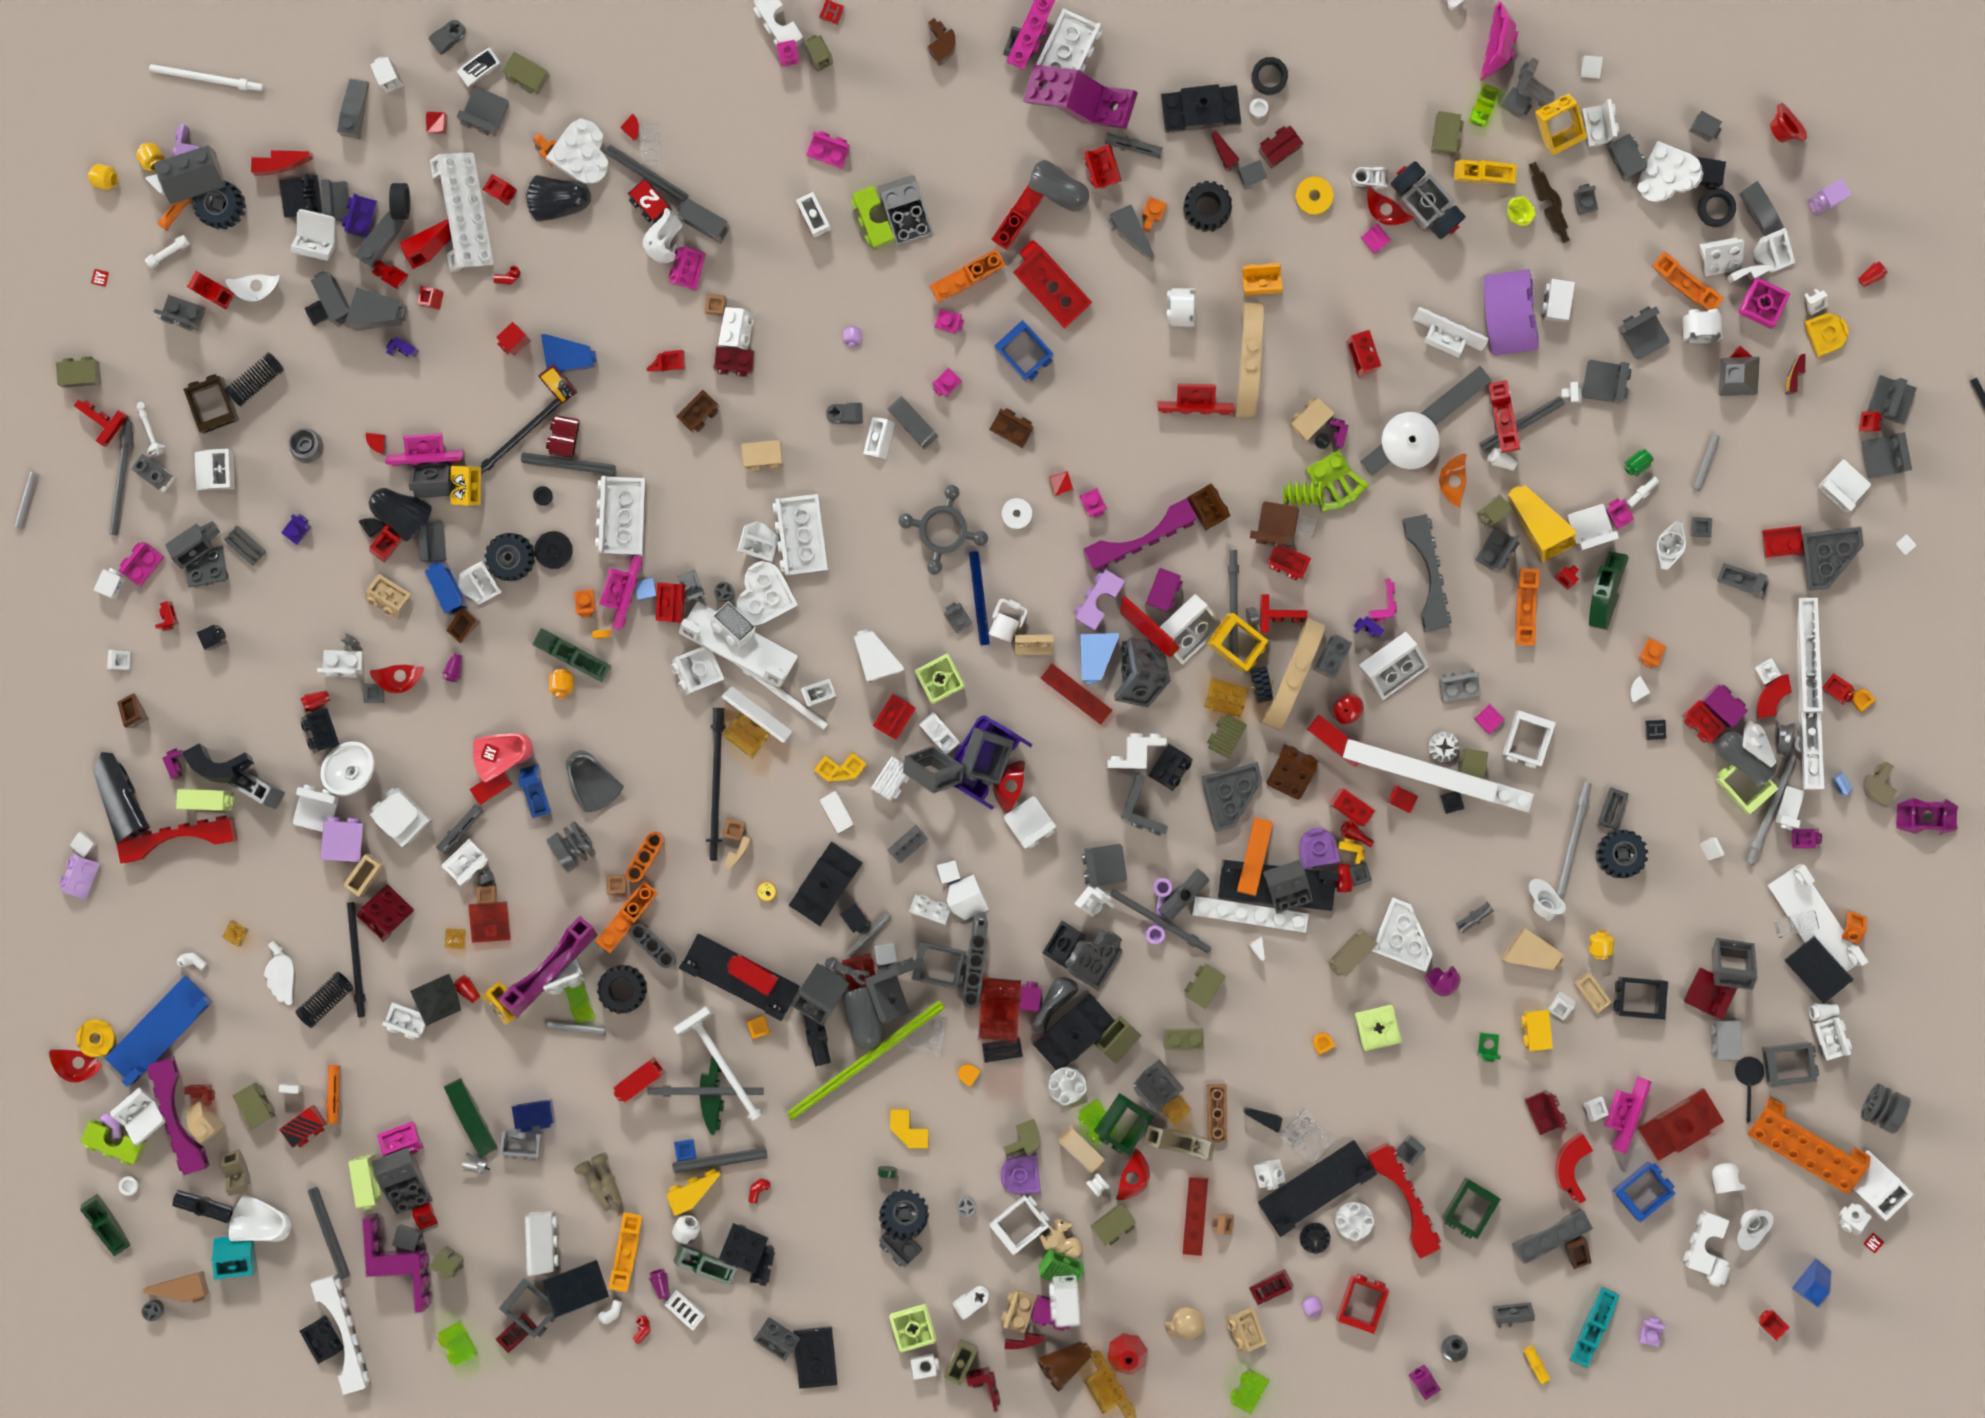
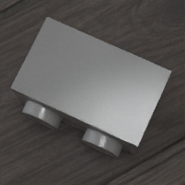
M1714 1020V1024L1711 1025V1035L1714 1036V1043L1711 1044V1054L1717 1060H1741V1021Z

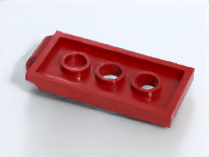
M1030 241L1019 252L1025 261L1013 271V274L1064 329L1093 303L1036 241ZM1050 282L1057 284L1058 289L1055 293H1050L1047 289V285ZM1063 296L1070 298L1071 302L1068 307H1063L1060 304V299Z

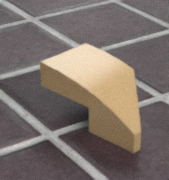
M743 836L737 853L729 851L724 867L730 869L738 862L747 850L752 838Z

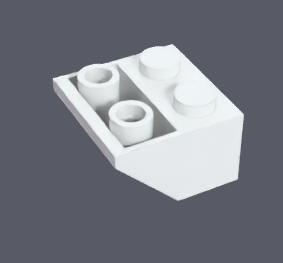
M213 449L194 452L196 491L235 489L234 451L230 449Z

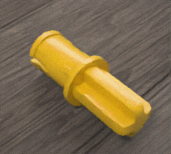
M1534 1345L1523 1349V1352L1530 1363V1369H1533L1540 1384L1547 1383L1550 1377L1543 1365L1544 1361L1540 1359Z

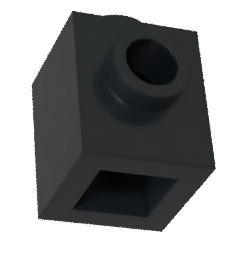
M212 625L196 632L204 650L210 651L227 643L225 640L226 634L219 625Z

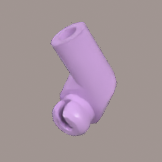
M110 1113L103 1114L100 1121L112 1129V1138H122L121 1123L112 1118Z

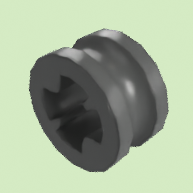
M346 633V638L341 639V642L355 651V646L360 645V642Z

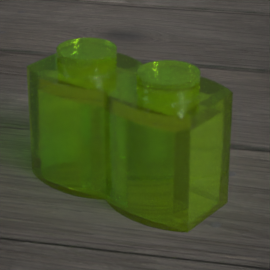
M461 1320L438 1332L437 1340L441 1347L446 1348L448 1352L446 1357L451 1365L454 1364L457 1367L478 1355L476 1347Z

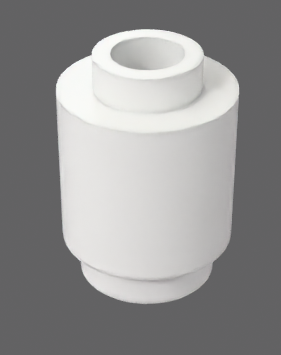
M1716 1257L1711 1274H1707L1706 1277L1710 1280L1709 1284L1720 1287L1721 1284L1725 1285L1731 1269L1729 1267L1731 1262Z

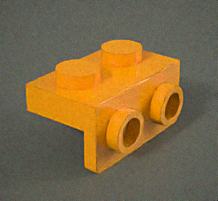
M1268 263L1243 266L1244 296L1282 293L1281 264Z

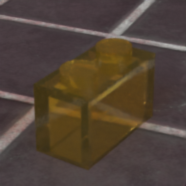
M740 712L732 720L722 736L753 759L771 735Z

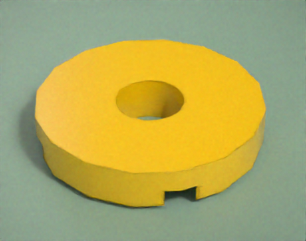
M1313 176L1300 182L1296 189L1295 200L1297 206L1306 214L1319 215L1329 209L1333 202L1334 193L1328 181L1321 177ZM1311 191L1319 193L1320 198L1317 201L1309 198Z
M92 1019L85 1022L79 1028L76 1035L78 1047L81 1052L89 1057H102L108 1054L116 1042L114 1028L102 1019ZM94 1033H98L101 1037L98 1044L94 1043L91 1039Z

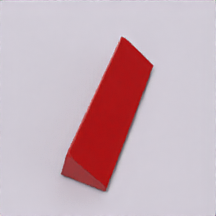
M1126 596L1122 598L1121 615L1171 658L1180 649L1175 640Z

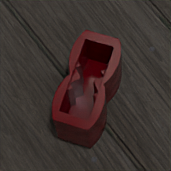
M556 415L555 419L551 420L550 430H552V436L547 439L546 449H549L548 453L573 458L580 427L579 419Z

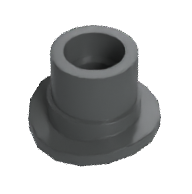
M1451 1335L1443 1340L1441 1352L1447 1360L1459 1362L1466 1357L1468 1346L1460 1336Z

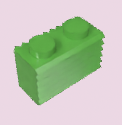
M1051 1249L1048 1250L1039 1263V1275L1048 1281H1053L1055 1276L1076 1275V1281L1078 1282L1084 1274V1264Z

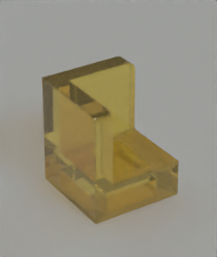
M1177 1095L1166 1104L1162 1112L1176 1125L1191 1110V1107Z

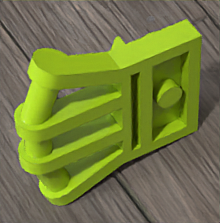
M1340 450L1305 469L1311 480L1314 481L1315 487L1318 486L1319 482H1322L1323 487L1327 486L1335 502L1325 503L1324 498L1323 506L1320 504L1321 513H1326L1328 510L1344 509L1345 505L1356 502L1364 489L1367 490L1370 486L1351 471ZM1346 474L1359 484L1353 492L1343 477ZM1337 479L1347 494L1342 499L1332 485V482Z

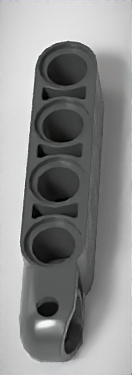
M977 913L972 924L962 998L963 1004L968 1008L976 1007L980 1001L987 950L986 935L988 921L985 913ZM980 920L984 921L983 925L979 924ZM975 937H982L984 945L976 947L973 943ZM973 956L981 957L982 963L979 966L971 964ZM977 975L979 983L971 985L968 982L969 976ZM968 994L976 996L977 1000L974 1004L966 1002Z

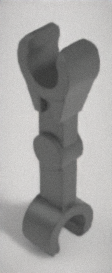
M830 957L825 960V966L836 968L844 974L851 975L859 984L866 983L862 979V975L866 977L870 975L868 971L855 970L838 962L837 958Z

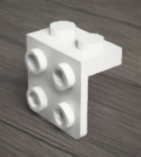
M300 209L297 212V236L291 245V253L328 261L335 249L336 219L333 216Z
M304 784V787L297 788L296 795L300 796L293 823L297 826L323 832V821L328 820V817L335 816L340 796H336L326 789H323L322 792L316 791V787Z
M1034 796L1004 816V820L1024 848L1029 847V849H1032L1039 844L1038 839L1042 836L1048 838L1055 833L1054 828L1056 825Z
M577 958L552 983L543 986L544 991L554 996L564 992L563 989L566 987L575 988L582 984L581 981H584L585 978Z
M140 1087L110 1112L112 1118L124 1125L135 1145L142 1143L165 1122L155 1099Z

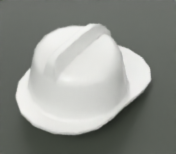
M1541 879L1530 881L1528 886L1534 898L1533 908L1539 916L1550 921L1554 916L1565 912V903L1549 883Z
M1754 1209L1743 1214L1740 1220L1741 1229L1737 1237V1243L1741 1249L1751 1250L1759 1244L1773 1225L1774 1220L1771 1212Z

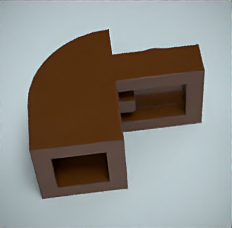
M933 18L928 22V27L937 40L930 44L927 50L940 66L953 55L956 39L952 29L945 33L946 28L941 21L937 22Z

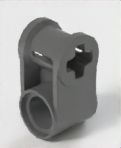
M451 20L431 34L428 40L438 53L442 55L465 37L466 28L459 21ZM454 27L458 28L459 32L457 34L454 32Z
M862 403L832 404L827 408V419L833 424L863 423ZM833 410H837V413H840L837 415V418H833V415H830L833 413Z

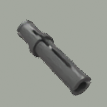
M1109 132L1105 140V145H1112L1121 148L1122 151L1126 149L1160 159L1163 147L1129 139L1128 136L1122 137L1110 134Z
M474 804L451 831L447 832V836L436 848L446 855L449 849L460 841L459 838L484 811Z

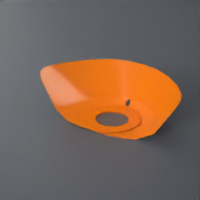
M1460 454L1447 462L1439 475V485L1442 493L1449 502L1459 508L1461 507V499L1466 486V454ZM1454 475L1461 479V484L1455 488L1449 484V478Z

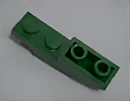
M1609 551L1604 566H1600L1590 605V627L1608 629L1619 598L1617 590L1629 559L1627 554Z
M711 1056L709 1073H701L700 1087L720 1086V1080H717L718 1072H722L713 1056ZM700 1095L703 1118L711 1135H715L716 1130L720 1131L721 1119H718L719 1111L723 1112L725 1100H721L722 1095Z

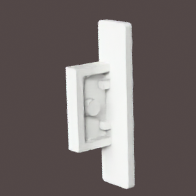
M1421 307L1418 308L1413 317L1414 321L1429 327L1424 340L1425 343L1458 358L1465 344L1483 351L1489 340L1480 333L1471 331L1462 325H1458L1445 317L1436 315Z

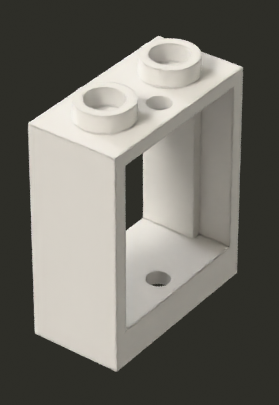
M1516 711L1502 755L1507 756L1506 760L1515 763L1518 760L1525 762L1524 766L1533 769L1536 766H1542L1556 722L1522 711ZM1520 720L1545 728L1536 760L1510 752Z
M1024 1194L989 1222V1226L1013 1255L1049 1227L1047 1222L1050 1220L1044 1211L1039 1212L1035 1207L1038 1204L1031 1195L1027 1197ZM1025 1202L1042 1224L1016 1244L999 1222Z

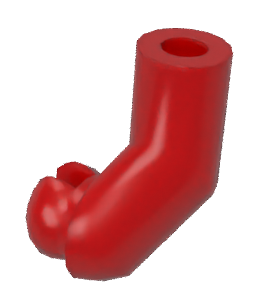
M511 266L505 275L494 274L493 281L495 284L511 285L520 277L521 272L517 266Z
M762 1178L754 1182L750 1187L748 1202L757 1203L759 1193L770 1188V1181Z
M644 1315L636 1318L639 1331L632 1339L637 1344H640L651 1330L649 1319Z

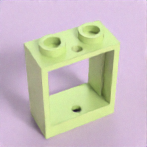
M1733 765L1729 768L1724 767L1718 772L1717 775L1719 777L1715 780L1745 814H1751L1779 789L1769 779L1764 783L1765 787L1745 804L1725 781L1738 768Z
M177 789L176 809L232 810V806L235 804V796L232 795V791Z
M375 1154L356 1157L348 1162L356 1208L362 1207V1210L372 1209L382 1200L381 1189L374 1177L373 1161L376 1160Z

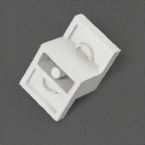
M1131 733L1130 737L1126 738V760H1123V756H1111V760H1107L1106 768L1146 769L1147 746H1166V738H1162V734H1150L1149 738L1143 737V734Z

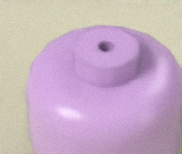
M857 327L846 328L843 331V342L848 344L849 347H856V344L862 342V331Z
M1310 1297L1302 1303V1308L1307 1316L1312 1315L1316 1317L1320 1315L1319 1312L1323 1309L1318 1297Z

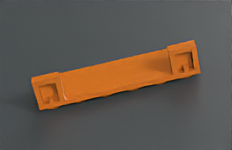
M1769 1096L1765 1102L1763 1112L1749 1129L1747 1135L1842 1192L1849 1194L1869 1169L1871 1156L1855 1146L1850 1151V1155L1785 1117L1786 1105Z

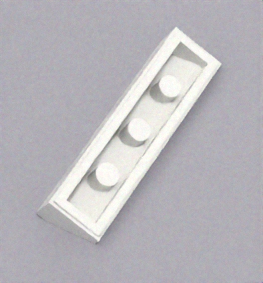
M730 687L723 694L722 698L782 743H785L792 734V730L734 687Z

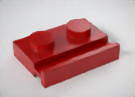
M1801 526L1762 530L1765 558L1805 553Z
M657 582L655 621L682 623L684 620L685 584Z
M892 694L873 727L897 740L916 707Z

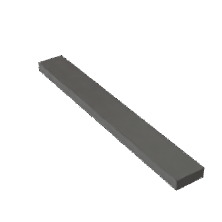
M1479 366L1420 414L1428 417L1436 426L1492 380L1483 368ZM1410 436L1409 441L1414 443L1415 437ZM1381 444L1360 462L1370 475L1373 476L1390 461L1384 454Z

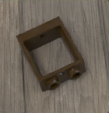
M217 374L206 377V381L200 383L199 381L189 383L188 387L183 389L197 428L203 434L240 421L232 399L225 391V380L223 377L217 376ZM219 385L229 413L204 422L194 394Z

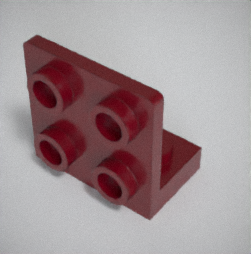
M387 884L360 908L356 916L380 940L385 942L392 932L414 912V909Z
M1699 968L1683 1001L1715 1018L1723 1020L1738 988L1714 985L1713 973Z
M1544 1090L1524 1099L1539 1135L1556 1128L1563 1131L1567 1129L1565 1126L1567 1120L1565 1115L1558 1110L1560 1104L1556 1095Z
M989 1367L968 1371L966 1374L968 1387L979 1388L987 1382L994 1412H997L998 1406L1001 1405L999 1391L994 1390L996 1386L994 1371L990 1372Z

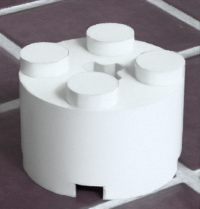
M1172 288L1171 291H1167V302L1171 306V309H1167V321L1172 327H1195V288Z
M1698 309L1689 310V314L1683 317L1684 342L1689 340L1691 344L1711 343V339L1716 338V342L1723 339L1722 315L1719 313V309H1710L1708 312H1700Z

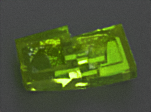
M1483 83L1468 122L1486 128L1501 90Z

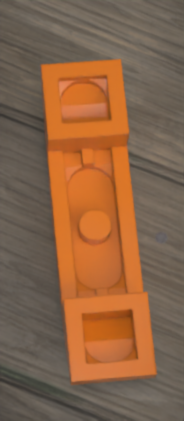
M1665 251L1662 252L1652 265L1653 269L1669 284L1706 311L1716 309L1724 299L1710 286H1705L1682 268L1679 262Z
M1520 568L1516 600L1515 645L1535 646L1537 589L1539 588L1540 569Z

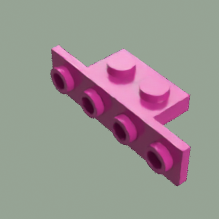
M1034 0L1008 56L1007 63L1024 70L1029 57H1032L1033 52H1038L1041 45L1039 39L1041 35L1045 36L1049 28L1047 18L1055 0Z
M442 433L404 435L405 453L387 454L385 463L386 465L391 464V466H400L407 463L419 465L424 462L438 464L441 461L457 463L463 459L464 450L445 451Z
M632 555L628 572L613 568L609 569L599 605L616 609L611 627L613 629L621 630L626 623V611L631 605V594L637 585L636 577L642 568L641 556Z
M1637 1076L1631 1094L1616 1089L1608 1112L1609 1115H1607L1604 1126L1618 1130L1612 1149L1624 1154L1627 1153L1650 1090L1651 1081Z

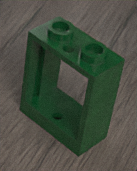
M1119 1093L1094 1132L1099 1135L1098 1140L1108 1145L1111 1143V1148L1121 1154L1123 1151L1129 1155L1155 1116ZM1128 1108L1139 1116L1122 1142L1119 1143L1109 1135Z
M1465 1177L1442 1218L1446 1220L1445 1224L1453 1229L1455 1227L1462 1230L1461 1234L1469 1239L1472 1237L1478 1239L1501 1199ZM1468 1189L1491 1202L1474 1231L1452 1218L1453 1213Z

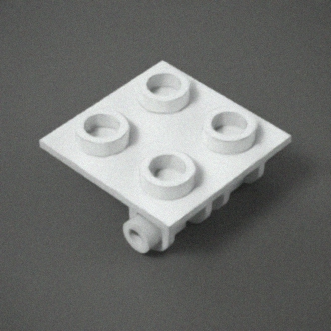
M915 894L909 912L945 925L950 908L943 902H935L924 895L919 896Z

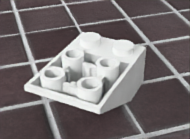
M1867 1150L1865 1153L1871 1156L1869 1169L1852 1190L1879 1218L1887 1221L1914 1194Z

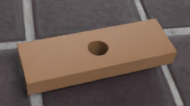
M1207 1084L1208 1140L1216 1143L1227 1142L1226 1084ZM1216 1110H1219L1221 1112L1220 1116L1218 1117L1214 1116V1112Z

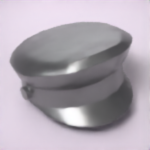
M299 429L291 435L289 449L292 456L299 462L311 463L321 456L323 441L315 431Z
M1776 721L1777 754H1783L1785 757L1789 755L1797 726L1796 723L1785 726Z

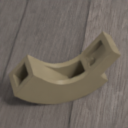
M1148 1125L1144 1144L1212 1161L1216 1142L1194 1134Z

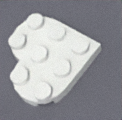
M580 118L567 127L547 155L546 160L577 182L584 185L598 183L604 178L608 169V159L599 150L602 145L603 133L595 123Z
M1657 141L1647 161V168L1640 175L1638 190L1648 201L1660 203L1667 198L1670 199L1675 192L1684 193L1692 188H1696L1702 181V165L1693 155Z
M760 561L748 568L744 580L746 590L740 594L736 609L753 625L765 624L799 606L782 573L774 564Z

